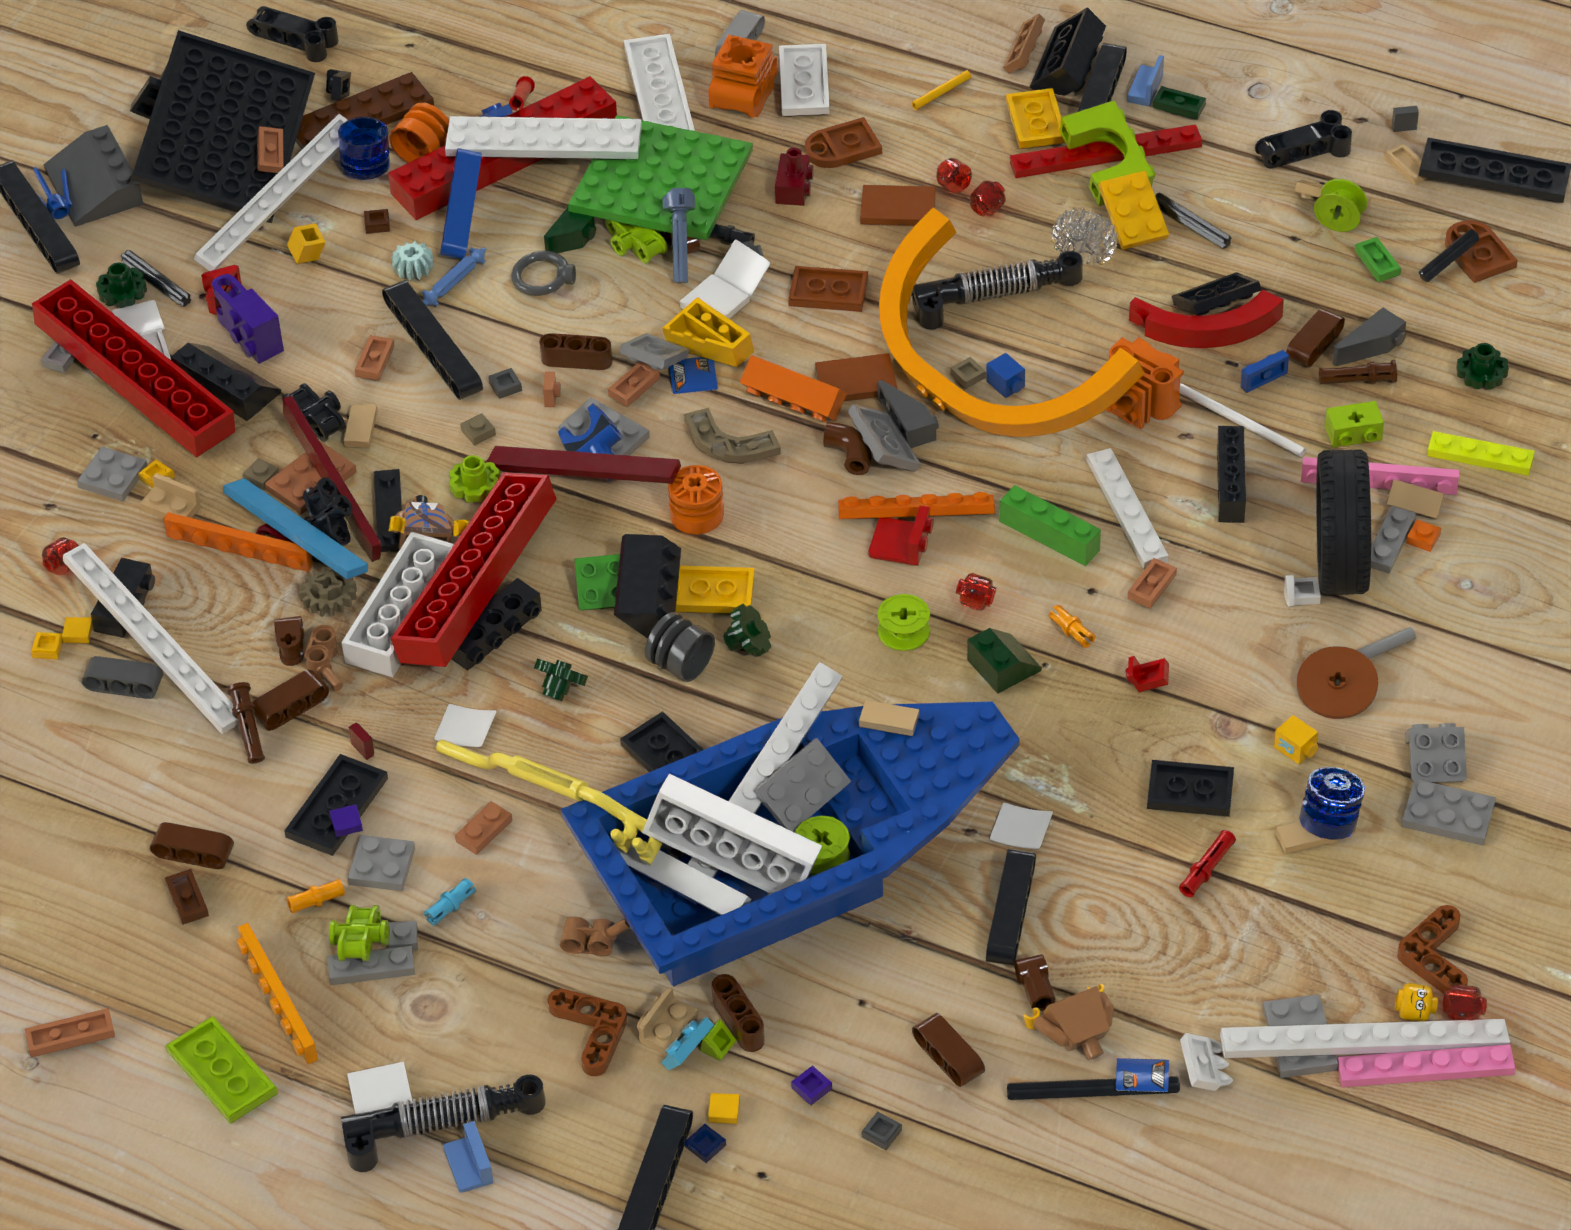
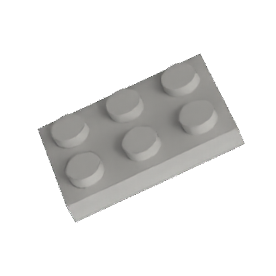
M593 398L588 399L558 426V430L565 426L574 436L584 434L591 424L588 407L594 403L612 420L623 437L611 447L616 455L630 456L650 437L648 429Z
M852 404L848 413L853 420V425L863 436L864 443L872 451L875 461L881 465L887 464L895 466L900 470L906 469L915 472L921 464L891 414Z
M816 738L754 790V793L782 827L793 832L801 822L811 817L847 786L851 780L818 738Z
M1414 779L1403 816L1402 827L1484 845L1496 797Z
M1319 994L1263 1002L1262 1009L1267 1026L1327 1024ZM1336 1055L1275 1057L1280 1078L1338 1070Z

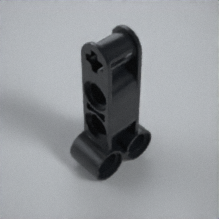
M261 6L258 8L256 16L253 19H249L246 23L249 32L257 37L306 51V57L311 62L323 61L327 57L326 48H332L339 42L336 21L331 17H322L317 21Z
M1327 110L1321 114L1319 122L1266 136L1257 141L1254 148L1256 153L1260 154L1264 159V166L1269 169L1329 152L1333 156L1341 158L1348 156L1351 152L1352 130L1342 125V115L1338 111Z

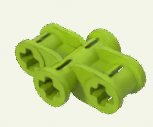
M605 220L607 230L612 235L610 239L611 245L619 256H624L627 250L631 249L643 263L647 264L654 256L668 251L666 241L660 235L662 231Z
M350 905L346 923L330 922L329 941L331 946H337L339 961H345L346 958H362L363 961H369L373 943L381 942L382 945H388L389 922L388 920H382L381 922L379 905H373L372 908H357L356 905Z

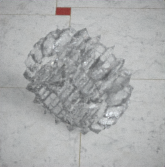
M1073 208L1071 211L1066 210L1056 219L1052 228L1051 242L1054 243V249L1059 250L1060 254L1066 251L1079 253L1082 256L1083 265L1090 264L1094 266L1097 263L1103 265L1107 260L1109 261L1117 247L1118 234L1115 232V226L1109 225L1110 219L1102 218V213L1097 215L1093 213V209L1087 212L1084 208L1079 211Z

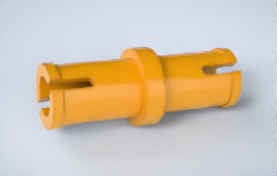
M1061 605L1053 607L1059 615L1050 610L1049 618L1062 628L1066 636H1072L1083 648L1091 646L1085 637L1094 643L1095 634L1084 627L1078 617L1070 615Z
M336 879L318 887L316 885L310 886L307 891L288 896L286 901L290 912L294 914L311 906L320 907L325 901L344 896L345 891L341 880Z

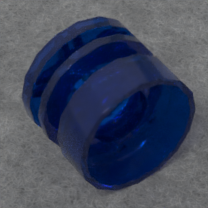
M356 117L344 122L338 130L340 167L343 173L351 178L360 180L374 179L386 173L390 167L387 126L382 121L371 117Z
M1321 767L1314 770L1308 777L1305 797L1303 798L1299 820L1302 826L1309 833L1329 840L1344 839L1351 836L1356 829L1359 811L1364 798L1365 786L1363 781L1354 773L1338 767Z

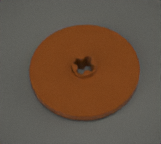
M1342 646L1327 647L1314 652L1302 663L1297 675V690L1302 702L1314 713L1327 718L1344 719L1360 714L1371 705L1378 691V675L1373 663L1361 652ZM1335 679H1341L1340 686H1334Z

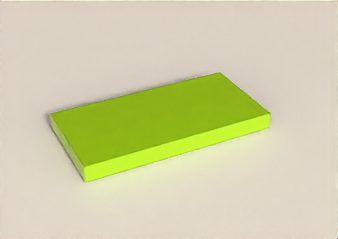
M214 1016L165 1045L170 1056L230 1124L278 1094L277 1087Z

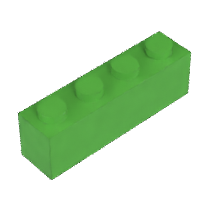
M1014 485L1000 500L999 522L1086 566L1100 551L1101 529Z

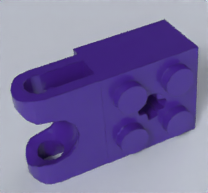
M224 274L215 278L212 281L213 293L221 307L217 308L218 320L230 333L232 340L235 343H239L248 357L252 356L258 364L283 352L284 347L279 317L252 288L246 290L231 274ZM229 285L232 289L226 293L221 286Z

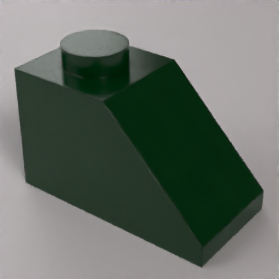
M567 207L544 235L545 251L561 253L583 248L596 234L594 217L570 212Z

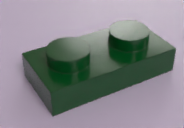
M1164 86L1160 87L1153 100V108L1196 120H1198L1206 105L1205 97Z

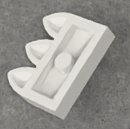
M1189 1033L1183 1035L1180 1042L1192 1087L1216 1091L1219 1087L1227 1086L1233 1082L1230 1076L1219 1071L1229 1066L1226 1060L1216 1055L1223 1051L1222 1044L1208 1037Z

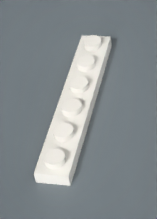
M1109 448L1087 454V463L1143 569H1146L1153 558L1168 563V554L1112 449Z

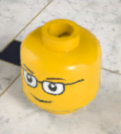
M1406 983L1402 989H1397L1394 1010L1399 1011L1401 1019L1416 1022L1427 1021L1430 1014H1436L1438 997H1433V991L1430 986Z

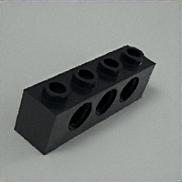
M1218 426V522L1244 523L1245 520L1244 426Z
M516 578L489 601L451 660L467 671L475 664L481 663L486 655L494 649H498L507 638L519 632L524 624L539 615L540 611H542L540 593L519 578Z

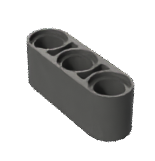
M94 656L88 662L81 683L86 689L94 692L151 699L157 693L163 677V671L159 666L151 663Z

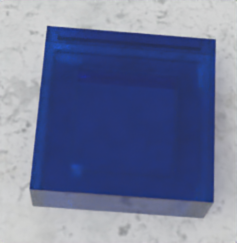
M703 1124L685 1141V1147L705 1163L710 1161L726 1146V1139L706 1124Z

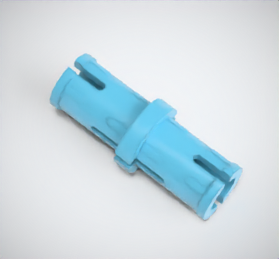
M464 878L452 890L441 894L440 900L424 911L427 921L436 926L450 912H456L460 908V904L476 892L475 887L470 889L474 884L469 879Z

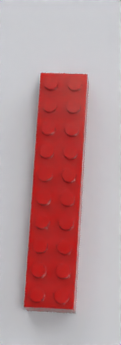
M589 76L505 117L615 119L617 105L616 101ZM445 146L388 172L391 195L415 220L448 205L456 156H446ZM481 157L476 191L544 158Z
M68 280L32 303L34 324L196 458L235 433L233 410L73 280Z
M502 473L391 637L400 663L446 667L557 500L549 475Z

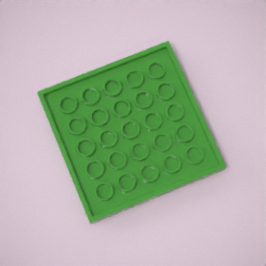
M618 115L615 117V119H633ZM641 120L642 129L638 159L593 158L568 203V211L672 233V213L663 211L662 198L672 188H690L695 195V210L686 213L687 236L708 240L753 151V143Z

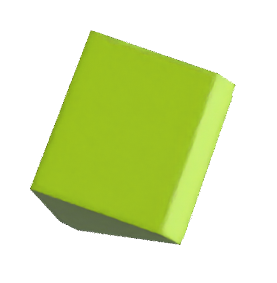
M717 1020L702 1039L700 1051L717 1060H722L737 1040L722 1020Z

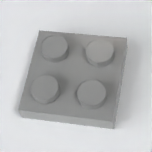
M647 333L623 343L620 354L628 356L631 361L648 363L651 368L657 370H664L686 359L689 348Z
M102 446L77 480L78 488L123 502L138 482V473L148 466L147 460Z
M360 835L348 876L349 885L403 891L415 851L414 841Z

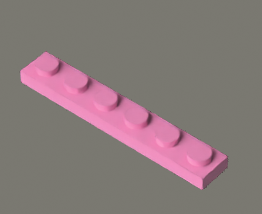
M1303 457L1301 482L1316 484L1317 458ZM1369 462L1370 488L1391 490L1393 480L1395 479L1440 493L1457 495L1459 470Z
M1510 1044L1343 1056L1337 1059L1341 1087L1515 1074V1064Z

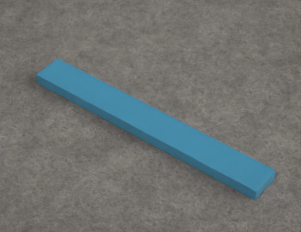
M243 478L223 486L224 494L344 578L350 579L368 572V563L247 479Z

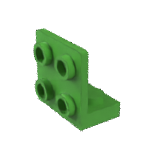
M620 554L574 558L579 609L584 611L615 608Z

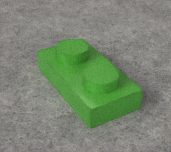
M1378 237L1355 244L1356 254L1378 282L1401 274V267Z

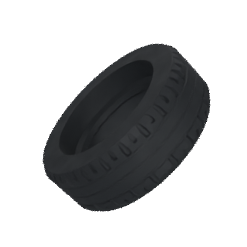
M1361 449L1323 450L1317 457L1316 527L1318 580L1320 591L1326 595L1364 594L1369 591L1370 475L1368 455Z

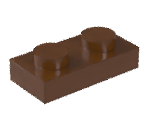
M192 869L165 877L167 888L182 925L209 916L207 906Z

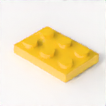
M1053 88L1006 94V103L1019 149L1065 143L1060 133L1061 114Z
M1146 171L1099 182L1098 187L1122 250L1168 239L1169 232Z
M680 566L676 612L731 613L735 607L741 604L752 606L754 568Z

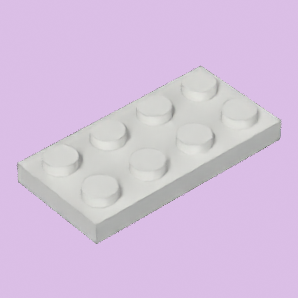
M826 44L779 46L782 116L830 114Z

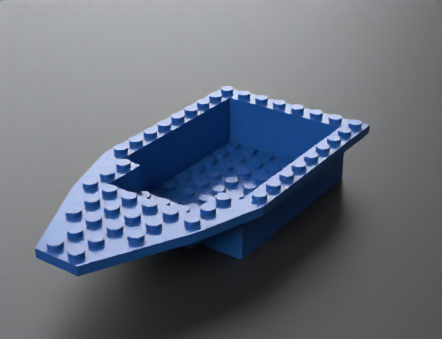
M993 701L892 704L919 709V718L913 736L859 727L863 706L821 711L793 756L813 739L818 738L851 780L847 786L811 816L833 817L841 821L848 828L850 836L848 844L849 860L768 895V892L719 869L714 879L752 899L749 904L723 915H719L698 903L695 905L672 889L628 867L614 845V840L611 838V831L613 829L624 831V824L601 807L582 800L562 808L561 816L658 973H665L674 987L883 897V878L892 874L949 826L1019 747L1020 738ZM782 718L622 783L602 793L634 813L648 819L659 790L668 775L671 774L729 801ZM762 803L755 814L781 826ZM638 830L635 838H641L648 843L649 836ZM685 854L677 860L688 864L692 856Z

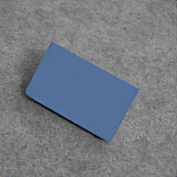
M1159 55L1154 67L1140 65L1129 90L1127 102L1151 106L1163 78L1164 56Z
M475 1121L463 1124L465 1138L443 1145L460 1193L493 1183L491 1165Z

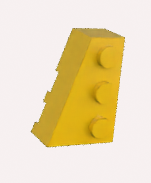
M698 297L662 328L665 340L689 348L688 353L733 367H738L754 353L750 333Z

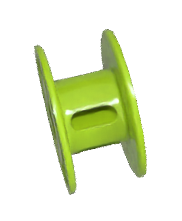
M1332 179L1322 187L1321 197L1314 203V213L1319 222L1325 227L1338 232H1348L1355 229L1360 223L1361 214L1367 208L1368 199L1365 192L1357 184L1345 179Z
M898 594L885 599L879 606L877 613L879 626L877 632L879 639L885 646L894 650L908 651L922 646L928 640L930 635L928 623L930 610L921 598L909 594Z
M821 815L808 818L796 828V834L822 845L810 875H817L849 860L848 844L850 836L848 828L841 821L833 817Z

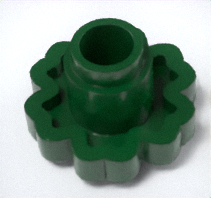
M121 262L110 265L107 274L100 275L96 282L99 299L107 306L115 304L119 308L132 306L136 302L135 299L144 298L147 291L143 273L136 268H128L126 264Z
M1480 343L1476 347L1463 351L1462 358L1457 360V376L1465 379V385L1474 389H1481L1483 386L1487 389H1493L1496 386L1502 385L1503 378L1508 376V360L1500 357V351L1495 350L1491 344Z
M741 604L735 607L730 613L733 619L731 626L723 634L728 648L732 651L744 649L750 655L756 654L757 656L768 652L771 648V643L768 640L771 638L767 624L761 620L759 612L751 605Z
M537 658L534 669L546 673L542 685L544 687L542 694L563 701L564 695L567 696L572 682L585 686L588 676L571 670V664L560 660L553 664Z

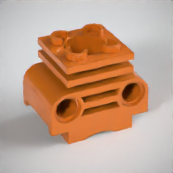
M728 34L711 64L714 77L709 87V108L731 109L743 112L752 118L759 117L767 98L774 89V79L778 74V58L771 51L773 44Z
M1122 337L1110 348L1109 359L1122 348L1139 361L1145 374L1120 399L1108 407L1106 411L1125 420L1128 424L1142 429L1144 422H1150V417L1157 420H1165L1182 407V403L1179 402L1180 377L1184 374V371L1179 369L1178 358L1156 350L1139 337L1133 343Z

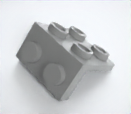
M1455 723L1439 724L1437 728H1429L1428 724H1415L1405 732L1406 744L1409 743L1411 780L1413 782L1414 779L1431 783L1463 782L1466 779L1464 727H1456Z

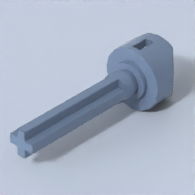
M672 188L662 198L663 211L672 213L674 283L682 284L688 283L686 213L695 210V195L690 188Z

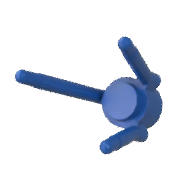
M34 167L33 170L48 197L47 204L41 198L40 200L54 219L66 217L69 214V208L73 206L69 196L66 170H61L63 197L59 194L51 193L37 167Z

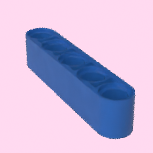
M457 149L440 250L441 256L461 260L466 256L482 157L481 152Z

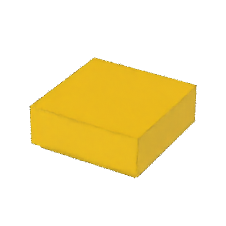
M157 459L138 473L139 480L151 488L154 487L152 477L156 473L172 479L175 477L174 470Z
M66 617L62 633L63 643H89L93 627L91 617Z
M37 632L31 650L32 658L58 660L63 645L62 634Z
M711 1093L708 1122L738 1124L740 1094Z

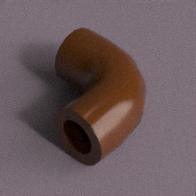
M827 422L824 430V447L836 448L846 452L844 466L849 473L854 475L866 474L870 468L872 455L869 446L864 443L861 433L852 426Z

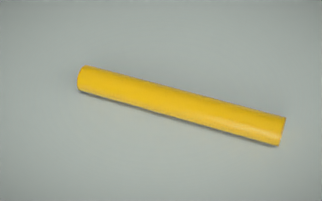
M965 70L912 101L913 109L918 110L971 78L970 72Z

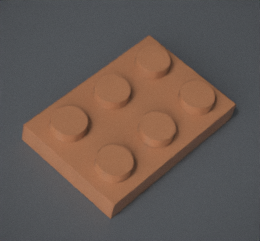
M320 441L343 481H346L357 472L355 464ZM305 452L265 483L266 491L302 515L307 511L303 493L307 488L315 487L321 477Z

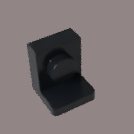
M333 69L327 71L326 92L331 93V99L342 100L350 95L351 72Z

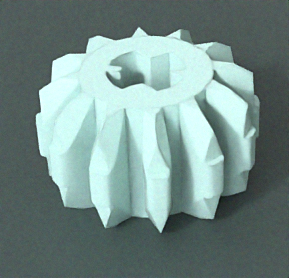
M416 240L412 244L405 241L404 246L398 245L396 251L392 252L393 270L399 275L400 279L407 277L409 282L413 278L420 280L421 276H428L429 271L433 270V255L430 248H427L425 243L418 245Z

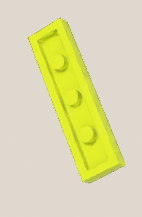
M1433 431L1427 456L1529 476L1535 451Z

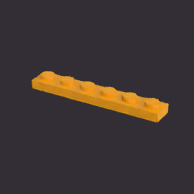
M249 923L238 926L240 936L239 939H236L238 948L242 955H248L249 959H247L252 974L258 973L260 988L264 995H270L271 999H269L274 1014L281 1015L282 1019L280 1022L287 1036L292 1035L294 1039L292 1040V1045L297 1056L303 1055L307 1064L317 1061L315 1043Z

